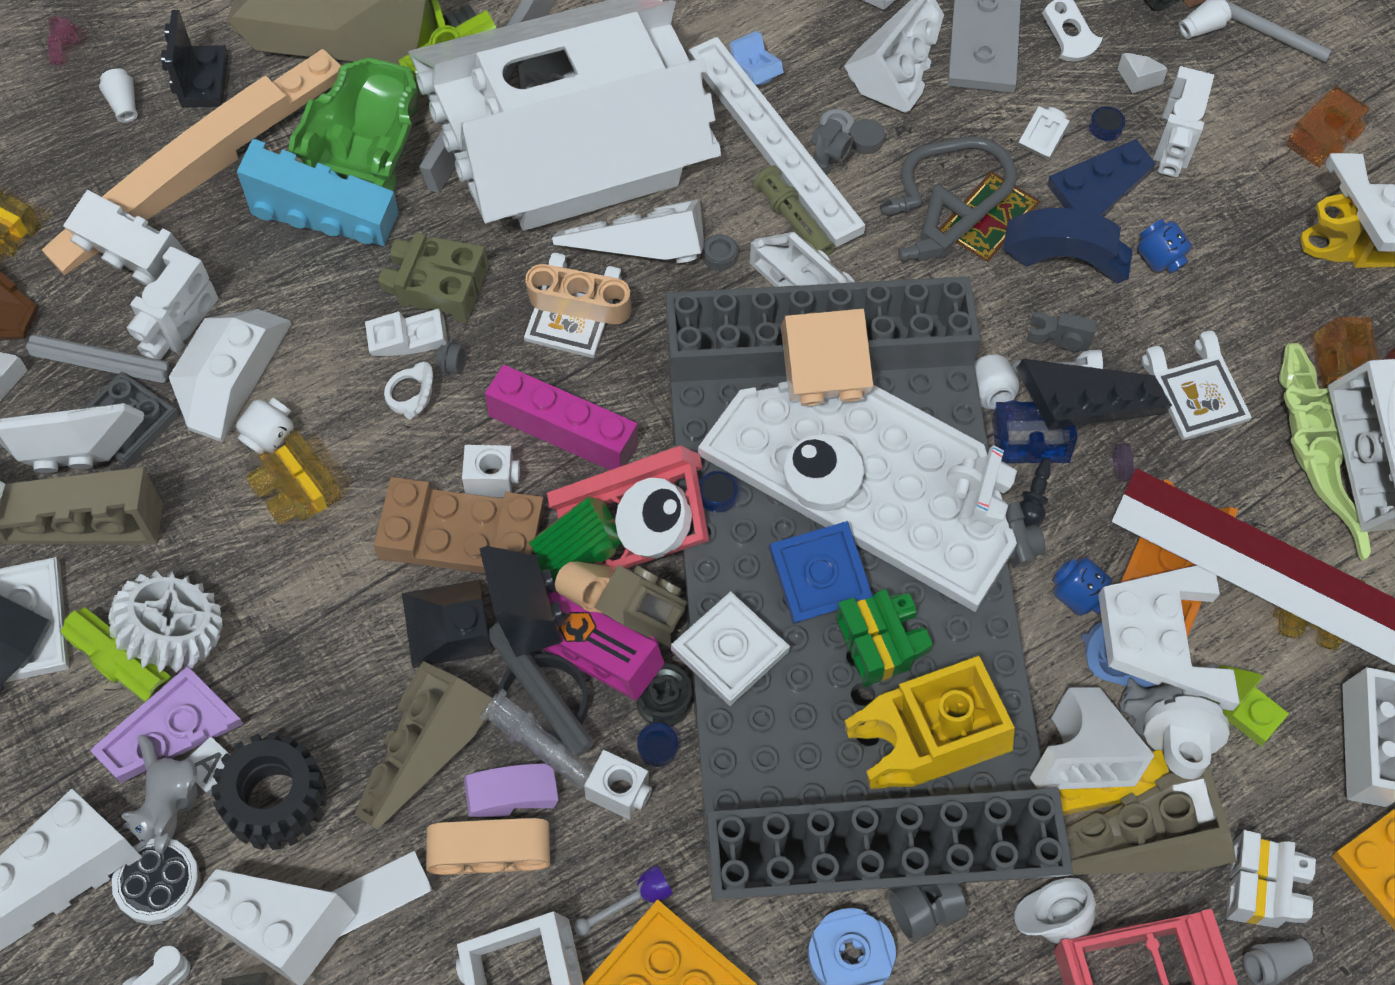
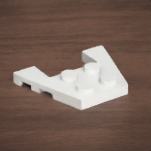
M1330 153L1326 161V167L1330 173H1336L1341 181L1339 188L1345 197H1351L1358 209L1356 215L1377 250L1395 251V184H1369L1363 154Z
M1196 565L1103 587L1098 596L1108 667L1157 685L1165 682L1181 688L1184 695L1203 696L1219 702L1218 705L1222 709L1233 711L1240 703L1234 670L1192 666L1181 600L1214 602L1220 595L1217 575Z

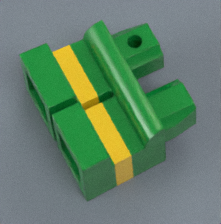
M883 589L868 599L856 602L855 598L838 602L835 620L848 650L851 651V657L865 688L910 671L913 660L919 659L931 651L932 641L924 627L905 632L902 626V622L914 619L917 613L910 593L889 597L887 590Z

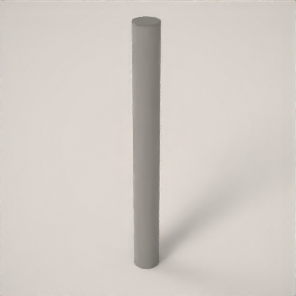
M1226 1L1231 9L1232 19L1325 63L1330 57L1332 50Z

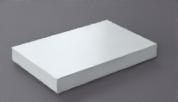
M57 557L0 568V595L52 622L34 658L23 669L19 667L6 682L70 669L67 640L59 632L64 625L65 611L61 564Z

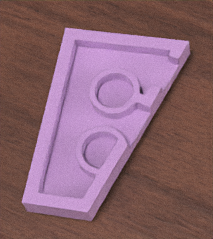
M186 666L90 751L122 783L147 771L144 765L142 750L138 743L140 735H146L154 744L158 760L166 757L172 759L203 744L210 737L214 739L243 725V722Z

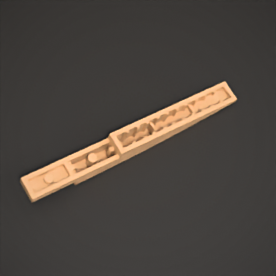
M321 49L273 82L265 75L191 126L102 197L120 206L124 212L133 217L138 215L145 220L150 219L239 159L236 153L237 149L305 105L309 99H314L332 87L337 79L338 69L341 65L324 49ZM66 228L42 249L44 255L63 275H66L99 253L94 248L89 253L71 242L70 239L73 235Z

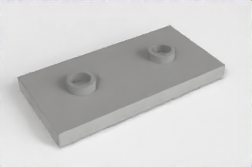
M954 0L947 86L1015 92L1021 0Z

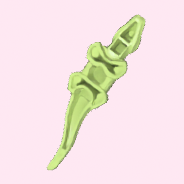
M1288 343L1284 350L1279 382L1286 389L1284 400L1289 412L1292 432L1291 443L1295 457L1303 470L1306 471L1307 477L1316 491V495L1330 507L1333 513L1341 517L1345 525L1349 527L1356 543L1359 558L1365 561L1371 553L1368 532L1361 531L1356 506L1350 500L1342 485L1340 466L1345 457L1329 388L1319 389L1315 367L1309 360L1302 345L1299 343Z

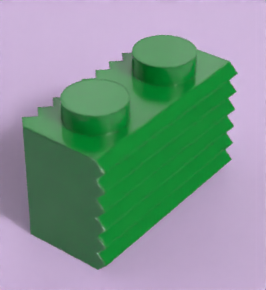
M587 496L529 541V545L537 555L542 569L550 568L554 580H556L559 570L567 563L576 561L595 564V562L605 561L612 557L616 552L615 548L622 544L617 535L615 520L606 503L591 496Z

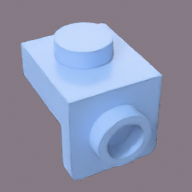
M758 31L730 42L732 56L755 85L767 84L773 77L784 73L781 60L765 51L762 34Z

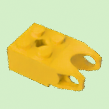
M1342 193L1326 197L1317 203L1315 209L1318 214L1319 224H1315L1302 232L1300 241L1303 252L1316 258L1334 262H1353L1355 268L1395 267V251L1377 250L1356 215L1358 209L1351 197H1345ZM1332 206L1340 209L1341 212L1336 218H1331L1326 214L1325 208ZM1316 235L1328 238L1329 245L1325 248L1315 247L1310 243L1309 237Z
M980 656L899 684L898 689L879 695L863 710L856 712L845 720V731L848 738H880L890 742L894 747L889 755L883 757L878 764L866 771L870 789L913 787L1013 751L1015 727Z

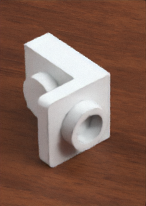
M1038 106L1019 141V146L1050 161L1061 139L1070 130V121L1066 119L1067 115L1054 107H1049L1046 110Z

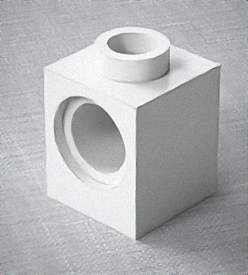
M465 445L462 472L465 494L504 497L505 492L512 493L513 483H519L520 461L513 460L511 446ZM489 469H499V471L494 474L485 473Z
M605 750L602 751L584 785L587 800L631 820L636 808L641 811L644 809L652 792V787L648 786V770ZM618 780L627 781L632 786L627 792L620 794L610 789L612 783Z

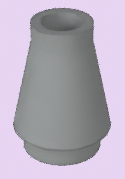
M1301 938L1287 942L1256 944L1251 947L1249 952L1245 953L1243 959L1244 968L1248 977L1255 985H1277L1303 966L1311 964L1313 953L1309 944Z

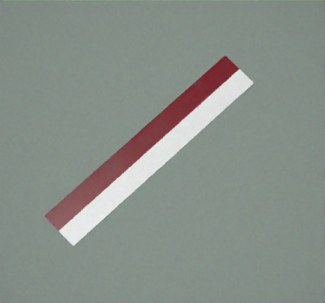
M1138 468L1135 469L1113 517V523L1395 665L1394 597Z

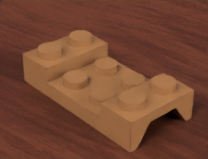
M391 477L374 548L380 560L485 573L479 548L491 546L534 555L529 541L537 536L539 523L544 518V498L541 496L505 492L503 499L430 489L429 482Z

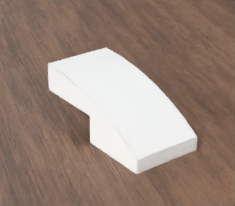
M439 308L408 318H404L400 312H395L365 321L368 348L372 356L420 353L439 349L441 345L448 343L444 315Z

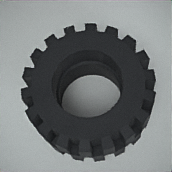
M268 733L266 740H262L259 734L251 736L252 743L244 746L242 741L234 745L237 752L232 756L226 753L221 759L224 768H216L213 778L218 784L211 786L212 796L216 800L213 804L230 831L244 844L250 841L254 848L261 850L264 849L266 843H268L272 850L281 849V842L287 841L292 846L299 842L296 837L303 832L308 836L313 831L310 823L313 820L320 822L323 816L320 806H326L327 795L324 789H327L325 779L308 748L302 743L298 746L295 738L286 735L282 741L278 733ZM273 775H284L292 778L291 789L285 799L279 804L266 809H257L249 806V797L253 788L264 778Z

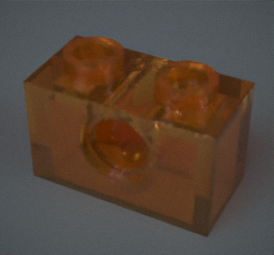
M1336 85L1296 123L1286 146L1320 168L1326 163L1330 153H1342L1349 139L1355 141L1362 134L1367 126L1364 119L1370 107Z
M1336 317L1314 333L1324 388H1327L1329 384L1364 363L1379 360L1371 317Z

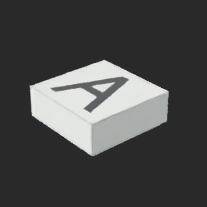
M212 737L207 739L187 758L197 768L195 783L209 797L212 796L211 786L218 784L213 778L216 768H224L221 759L228 753Z

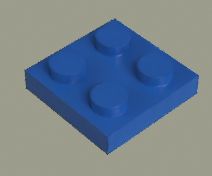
M848 521L770 543L768 546L793 625L837 612L838 602L855 598L857 602L873 597Z

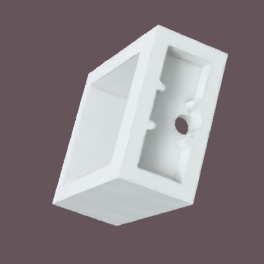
M553 911L457 944L459 959L456 960V970L460 981L464 985H487L481 955L541 935L552 985H584L569 919Z

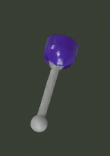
M654 865L640 875L637 882V891L588 919L579 918L574 923V931L578 935L584 936L590 932L593 925L640 898L647 902L655 903L657 899L663 901L672 896V890L658 865Z

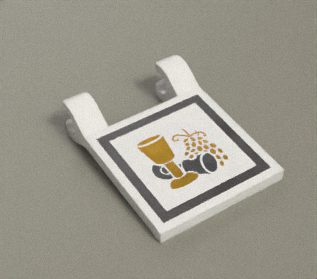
M552 253L548 265L567 268V263H565L566 256ZM612 266L606 268L604 276L622 280L620 268ZM542 285L541 290L548 289L550 286ZM577 292L574 293L572 296L581 297L584 296L586 293ZM614 299L609 300L608 303L613 304ZM534 308L524 341L594 358L606 323Z
M1213 331L1201 333L1199 335L1200 339L1194 344L1197 353L1203 360L1168 369L1164 352L1160 346L1148 348L1146 355L1142 357L1144 368L1150 375L1156 376L1172 404L1168 411L1182 441L1250 421L1252 418L1221 355L1218 338Z

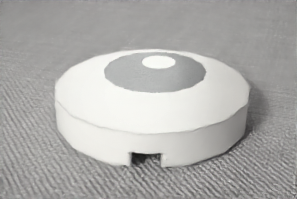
M826 433L809 435L797 441L787 453L783 468L785 487L805 507L820 511L839 509L846 505L847 501L853 497L855 498L860 491L864 476L862 457L852 444L841 437Z
M650 477L636 482L625 492L618 505L615 519L617 535L625 548L638 556L657 559L665 556L663 554L668 553L670 550H676L683 543L690 530L692 512L691 506L687 504L686 494L682 488L668 480Z

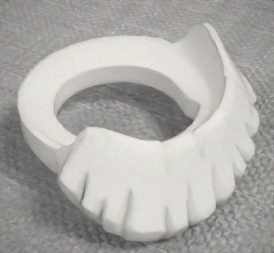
M422 361L413 368L402 370L390 378L385 387L384 397L391 410L404 414L409 420L418 417V414L424 410L430 401L433 380L432 366L428 362ZM413 378L422 383L420 393L411 399L398 402L392 398V390L399 381Z

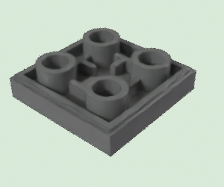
M121 371L85 408L125 403L144 412V420L111 457L128 469L180 415L176 408Z

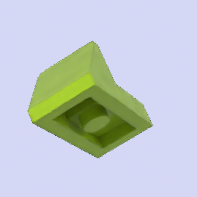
M1220 665L1218 669L1234 670L1240 702L1233 711L1223 709V715L1228 717L1231 724L1262 747L1289 713L1256 688L1263 679V675ZM1208 699L1209 701H1212V702H1214V703H1216V704L1219 703V702H1217V701Z

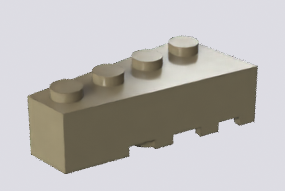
M144 467L5 484L0 500V543L157 545L163 502Z

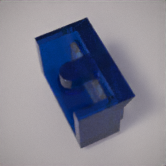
M1016 400L996 402L992 427L995 446L1004 450L1002 462L1041 463L1044 458H1049L1050 463H1070L1078 439L1076 426L1048 429L1034 402H1019Z

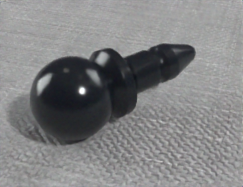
M1044 458L1036 468L1030 492H1022L1023 500L1019 503L1025 517L1023 520L1026 527L1031 525L1039 527L1045 519L1044 505L1048 503L1049 499L1042 495L1045 493L1048 484L1047 479H1049L1051 474L1049 458Z

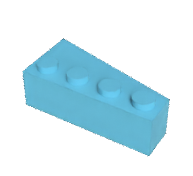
M252 139L237 170L251 215L265 221L275 220L288 223L295 228L305 227L322 231L329 236L339 235L356 239L363 244L373 243L385 246L399 214L394 191L349 175L345 180L331 170V167L317 163L316 167L313 168L295 161L296 154L282 149L279 155L264 149L265 142Z

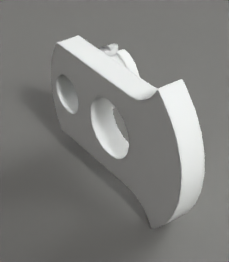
M1054 0L1042 12L1043 19L1047 21L1046 24L1050 27L1060 45L1061 54L1059 59L1071 62L1085 60L1099 47L1103 37H1098L1090 31L1074 0ZM1063 23L1074 24L1078 29V35H1067L1063 31Z

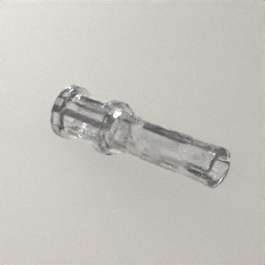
M501 688L483 709L479 718L483 721H491L507 734L506 739L510 743L514 742L517 744L520 742L557 773L566 778L579 791L582 790L594 767L577 755H572L563 743L535 722L537 718L532 711L528 710L525 712L506 697L507 692Z

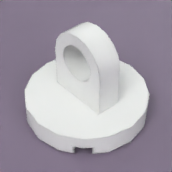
M1175 697V702L1165 704V700L1160 701L1146 712L1143 722L1147 743L1155 750L1162 749L1166 764L1170 770L1177 776L1185 779L1200 777L1210 764L1211 754L1222 748L1227 743L1230 735L1228 717L1223 715V709L1218 704L1202 697ZM1194 758L1196 763L1189 762L1186 759Z

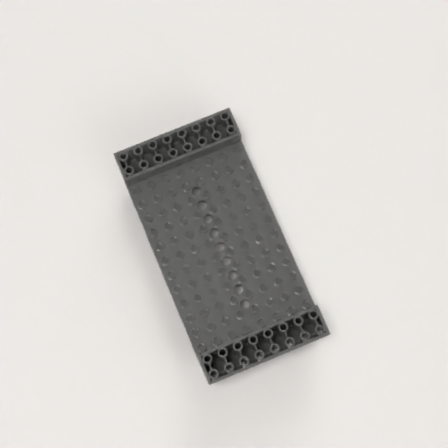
M970 276L666 293L673 445L675 447L681 445L698 453L699 445L740 390L756 387V391L778 387V383L787 381L781 324L785 316L864 309L873 385L984 444L988 455L989 450L974 367L981 337ZM700 457L702 469L697 471L709 541L682 550L688 629L731 591L790 646L789 652L731 706L691 670L695 727L698 729L703 791L704 843L712 901L1073 875L1059 788L1037 789L1030 779L1041 756L1008 561L979 608L974 612L856 545L872 596L883 589L887 590L889 597L910 593L917 613L914 619L902 622V626L905 632L924 627L932 641L930 653L913 660L910 671L865 688L857 668L850 665L847 661L846 656L851 651L848 650L835 620L836 612L793 625L768 548L770 543L825 527ZM721 474L727 476L733 482L734 493L730 499L725 502L716 503L704 496L702 485L709 476ZM682 478L678 480V486L682 488L684 493L687 490L686 479ZM691 518L690 530L687 536L695 534L693 518ZM980 656L1015 727L1013 751L913 787L870 789L866 771L878 764L883 757L889 755L894 747L890 742L880 738L872 746H864L857 738H848L845 731V720L866 707L855 704L851 698V693L858 689H864L869 691L875 699L879 695L898 689L899 684Z

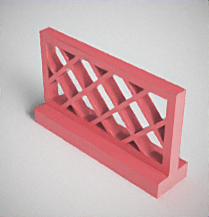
M681 445L547 493L549 507L557 510L559 519L587 496L604 501L607 506L613 502L619 504L625 492L636 482L651 477L662 478L674 484L676 480L685 478L687 485L685 498L687 499V504L691 506L695 534L686 536L683 543L676 550H670L663 555L666 556L709 541L697 471L702 469L700 454ZM626 548L620 559L613 560L609 558L605 560L607 562L605 564H602V562H595V564L617 567L619 564L624 568H629L655 558L638 556Z

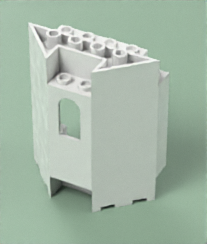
M607 0L408 51L417 70L416 78L422 95L427 94L429 97V109L432 119L435 123L440 122L443 129L442 138L445 148L448 152L453 151L456 158L455 167L457 175L461 182L466 181L484 223L511 216L513 219H518L522 230L525 231L676 187L679 184L683 166L721 156L719 142H717L709 126V122L715 121L711 93H706L702 85L704 72L707 71L705 58L689 61L671 25L676 1ZM560 50H565L576 73V76L527 89H517L510 86L502 75L505 67L511 63Z

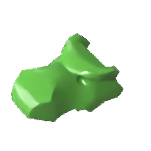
M365 58L343 66L341 65L338 69L337 79L328 94L322 93L317 99L308 100L301 121L290 137L289 152L296 154V157L301 159L303 164L313 168L316 167L317 163L331 167V170L339 176L348 177L352 175L394 191L396 186L395 169L412 128L410 117L418 111L419 89L412 69L374 58Z

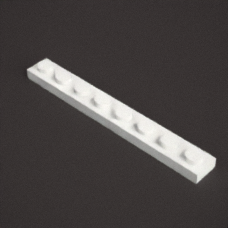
M715 37L689 49L688 59L690 61L705 58L707 71L704 72L703 79L771 166H778L782 173L781 177L790 187L796 188L799 202L811 217L814 218L829 240L838 247L864 234L865 224L719 38Z

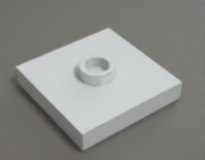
M731 591L671 644V651L729 706L737 701L777 664L790 649V646Z

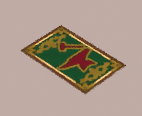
M990 171L963 202L973 209L1002 185L1004 178ZM1014 186L1011 193L987 213L981 221L955 243L988 263L1004 245L1008 220L1035 210L1041 201ZM953 212L938 230L944 234L961 217Z

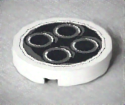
M151 839L146 843L140 842L134 845L133 848L142 858L129 866L125 864L114 871L112 876V895L119 908L136 922L155 925L163 923L162 921L169 920L172 917L175 919L185 913L189 908L187 906L188 903L198 892L201 884L198 863L193 853L177 840L171 839L168 847L162 854L155 851V839Z

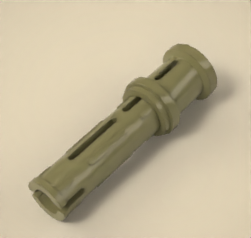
M773 165L762 170L753 182V187L756 191L763 192L770 201L772 211L782 214L800 237L810 243L816 250H821L829 256L836 246L799 202L796 188L790 187L781 177L782 173L778 166ZM800 219H802L813 232L812 236L799 222Z

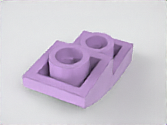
M552 763L494 768L469 774L464 778L469 817H509L514 808H554L559 801Z

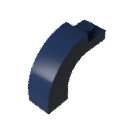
M1045 208L1026 212L1008 220L1003 249L1026 267L1047 258L1068 256L1091 263L1117 284L1129 279L1132 250L1119 240L1121 227L1103 216L1072 208Z

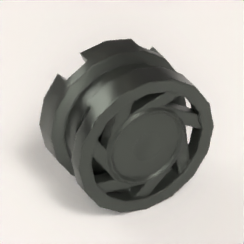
M665 663L636 701L637 711L643 720L652 726L666 728L673 727L686 718L691 709L693 691L691 680L686 672L673 664Z

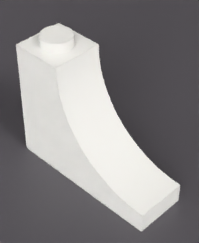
M1100 687L1068 688L1051 717L1061 734L1063 744L1047 747L1030 779L1037 789L1136 786L1153 759L1154 754Z

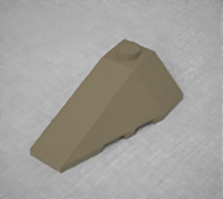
M423 661L397 709L402 711L403 715L397 730L388 731L384 740V744L387 745L385 760L373 768L355 815L378 830L475 736L478 729L488 720L490 708L495 699L462 679Z
M1210 766L1206 768L1200 777L1195 779H1185L1177 776L1175 773L1167 774L1156 780V786L1138 796L1131 793L1122 798V804L1104 814L1094 813L1067 827L1066 834L1073 875L1186 872L1237 862L1231 833Z

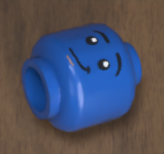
M1160 219L1139 234L1141 241L1138 243L1137 249L1154 272H1162L1167 269L1172 274L1189 262L1185 256L1191 251L1192 244L1176 222L1168 221L1165 223L1163 219Z
M1073 557L1070 558L1052 578V582L1055 583L1053 589L1055 597L1078 616L1086 615L1091 611L1099 614L1101 610L1098 594L1103 587L1112 585L1111 577L1087 557L1075 560Z

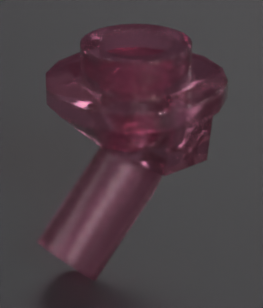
M52 16L49 19L50 35L47 41L49 60L51 65L64 64L62 44H76L78 42L77 28L65 17L58 18Z

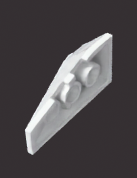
M910 0L862 44L844 65L849 78L855 83L861 95L902 112L910 111L923 93L925 86L922 81L923 72L930 68L931 60L928 58L931 45L937 42L944 17L936 0Z
M700 199L654 208V211L648 213V217L641 218L640 214L635 215L632 213L613 220V225L607 226L606 221H598L561 230L552 237L553 244L663 260L675 258L676 263L689 262L697 259V254H700L704 248Z

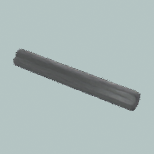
M499 622L494 624L488 630L490 642L571 754L581 756L592 747L593 740L531 655L528 653L516 657Z

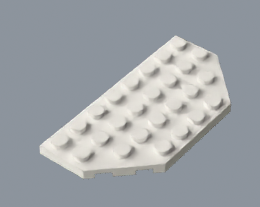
M787 381L778 383V387L756 391V387L742 389L737 393L699 445L698 454H700V457L824 527L848 521L856 545L972 611H977L1017 544L1013 530L1009 528L1006 516L996 525L976 520L969 526H966L957 521L963 499L957 498L954 495L956 488L950 485L946 478L950 467L962 465L965 458L975 460L978 457L988 456L984 444L873 385V388L867 395H863L864 399L840 402V397L826 398L823 404L814 406H801L800 401L789 402ZM826 433L841 437L855 447L862 457L864 476L860 491L855 498L853 497L847 501L846 505L839 509L820 511L805 507L798 502V498L792 492L791 494L785 487L783 468L788 451L797 441L809 435ZM993 489L992 495L1002 500L1000 491Z

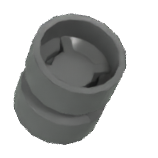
M958 884L891 888L887 892L894 917L910 942H915L934 933L936 924L947 927L966 918L968 915L967 905Z

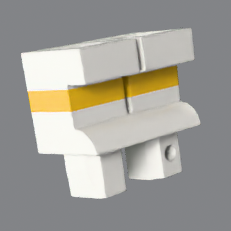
M1244 830L1233 841L1237 862L1231 863L1230 879L1232 880L1229 882L1226 919L1274 928L1280 927L1286 921L1306 923L1313 915V899L1311 896L1292 893L1293 881L1305 884L1313 881L1316 859L1295 852V842L1285 841L1276 843L1261 839V834Z

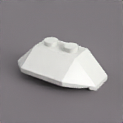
M795 232L758 238L751 242L750 264L775 287L854 282L849 274L841 272L835 267L823 251L816 250Z
M259 309L204 318L169 375L171 385L190 431L220 442L224 441L291 326L290 320Z
M121 403L0 419V444L17 461L33 466L35 472L54 473L58 471L59 466L68 465L74 469H89L93 467L94 462L109 461L144 420V412Z

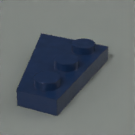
M1135 139L1049 176L1047 186L1064 208L1084 210L1105 217L1113 209L1114 204L1124 195L1127 196L1152 173L1156 163L1138 140Z

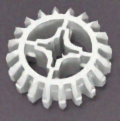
M155 570L150 579L139 574L135 582L127 581L122 587V591H118L113 599L108 615L110 637L116 639V650H127L128 660L134 658L141 659L142 669L149 663L157 665L159 673L165 666H170L176 673L182 668L183 664L192 669L198 660L205 661L210 651L218 643L223 625L222 618L220 617L221 606L214 604V593H203V583L190 584L189 575L181 580L174 577L173 571L167 577H162Z

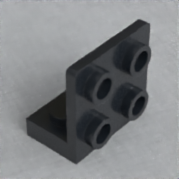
M172 10L170 23L165 24L167 49L161 52L162 68L164 71H168L170 75L171 92L177 94L181 108L219 107L223 104L228 63L226 45L192 46L180 10Z

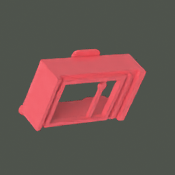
M1212 908L1202 910L1199 913L1161 921L1110 929L1099 934L1070 940L1064 939L1054 949L1064 985H1093L1084 953L1146 941L1145 946L1151 951L1161 985H1169L1158 951L1160 944L1156 938L1176 934L1192 985H1238Z

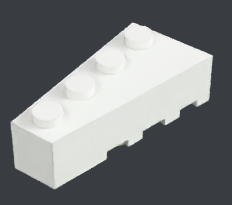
M73 789L67 792L0 855V951L35 929L34 923L52 912L57 915L71 905V899L91 886L94 889L100 887L110 880L109 875L125 864L129 866L142 858L128 841Z

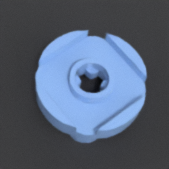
M856 908L836 910L825 916L814 930L808 946V963L816 981L820 985H884L890 977L896 959L895 942L887 926L880 920L877 921L874 917L867 915V912ZM846 943H852L854 949H862L863 955L858 957L857 964L852 965L848 960H842L840 953L845 951Z

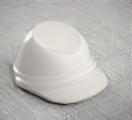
M1064 878L1052 881L1026 896L1017 905L1014 912L1015 924L1017 929L1023 934L1041 935L1056 944H1059L1064 939L1070 940L1087 936L1093 926L1096 915L1095 897L1088 884L1079 878Z

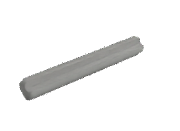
M31 335L26 344V349L31 356L117 374L122 371L128 376L165 383L171 374V367L167 361L43 335Z

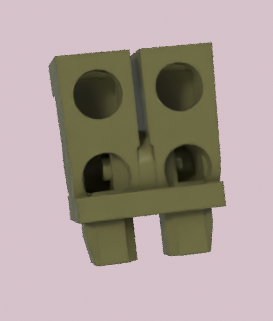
M416 232L412 241L395 239L391 247L390 257L392 263L401 264L399 270L388 267L382 268L378 277L381 290L396 295L401 306L410 307L411 305L424 310L439 308L441 312L452 314L453 320L467 323L477 300V293L480 292L489 269L485 247L441 238H426L425 234Z

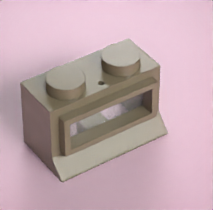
M618 564L594 608L625 627L650 639L652 635L659 643L671 648L670 633L674 630L687 604V601L678 597L681 589L662 578L655 584L658 576L638 565L632 572Z

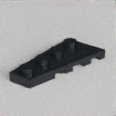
M1022 359L1016 367L1048 429L1165 414L1172 406L1155 375Z

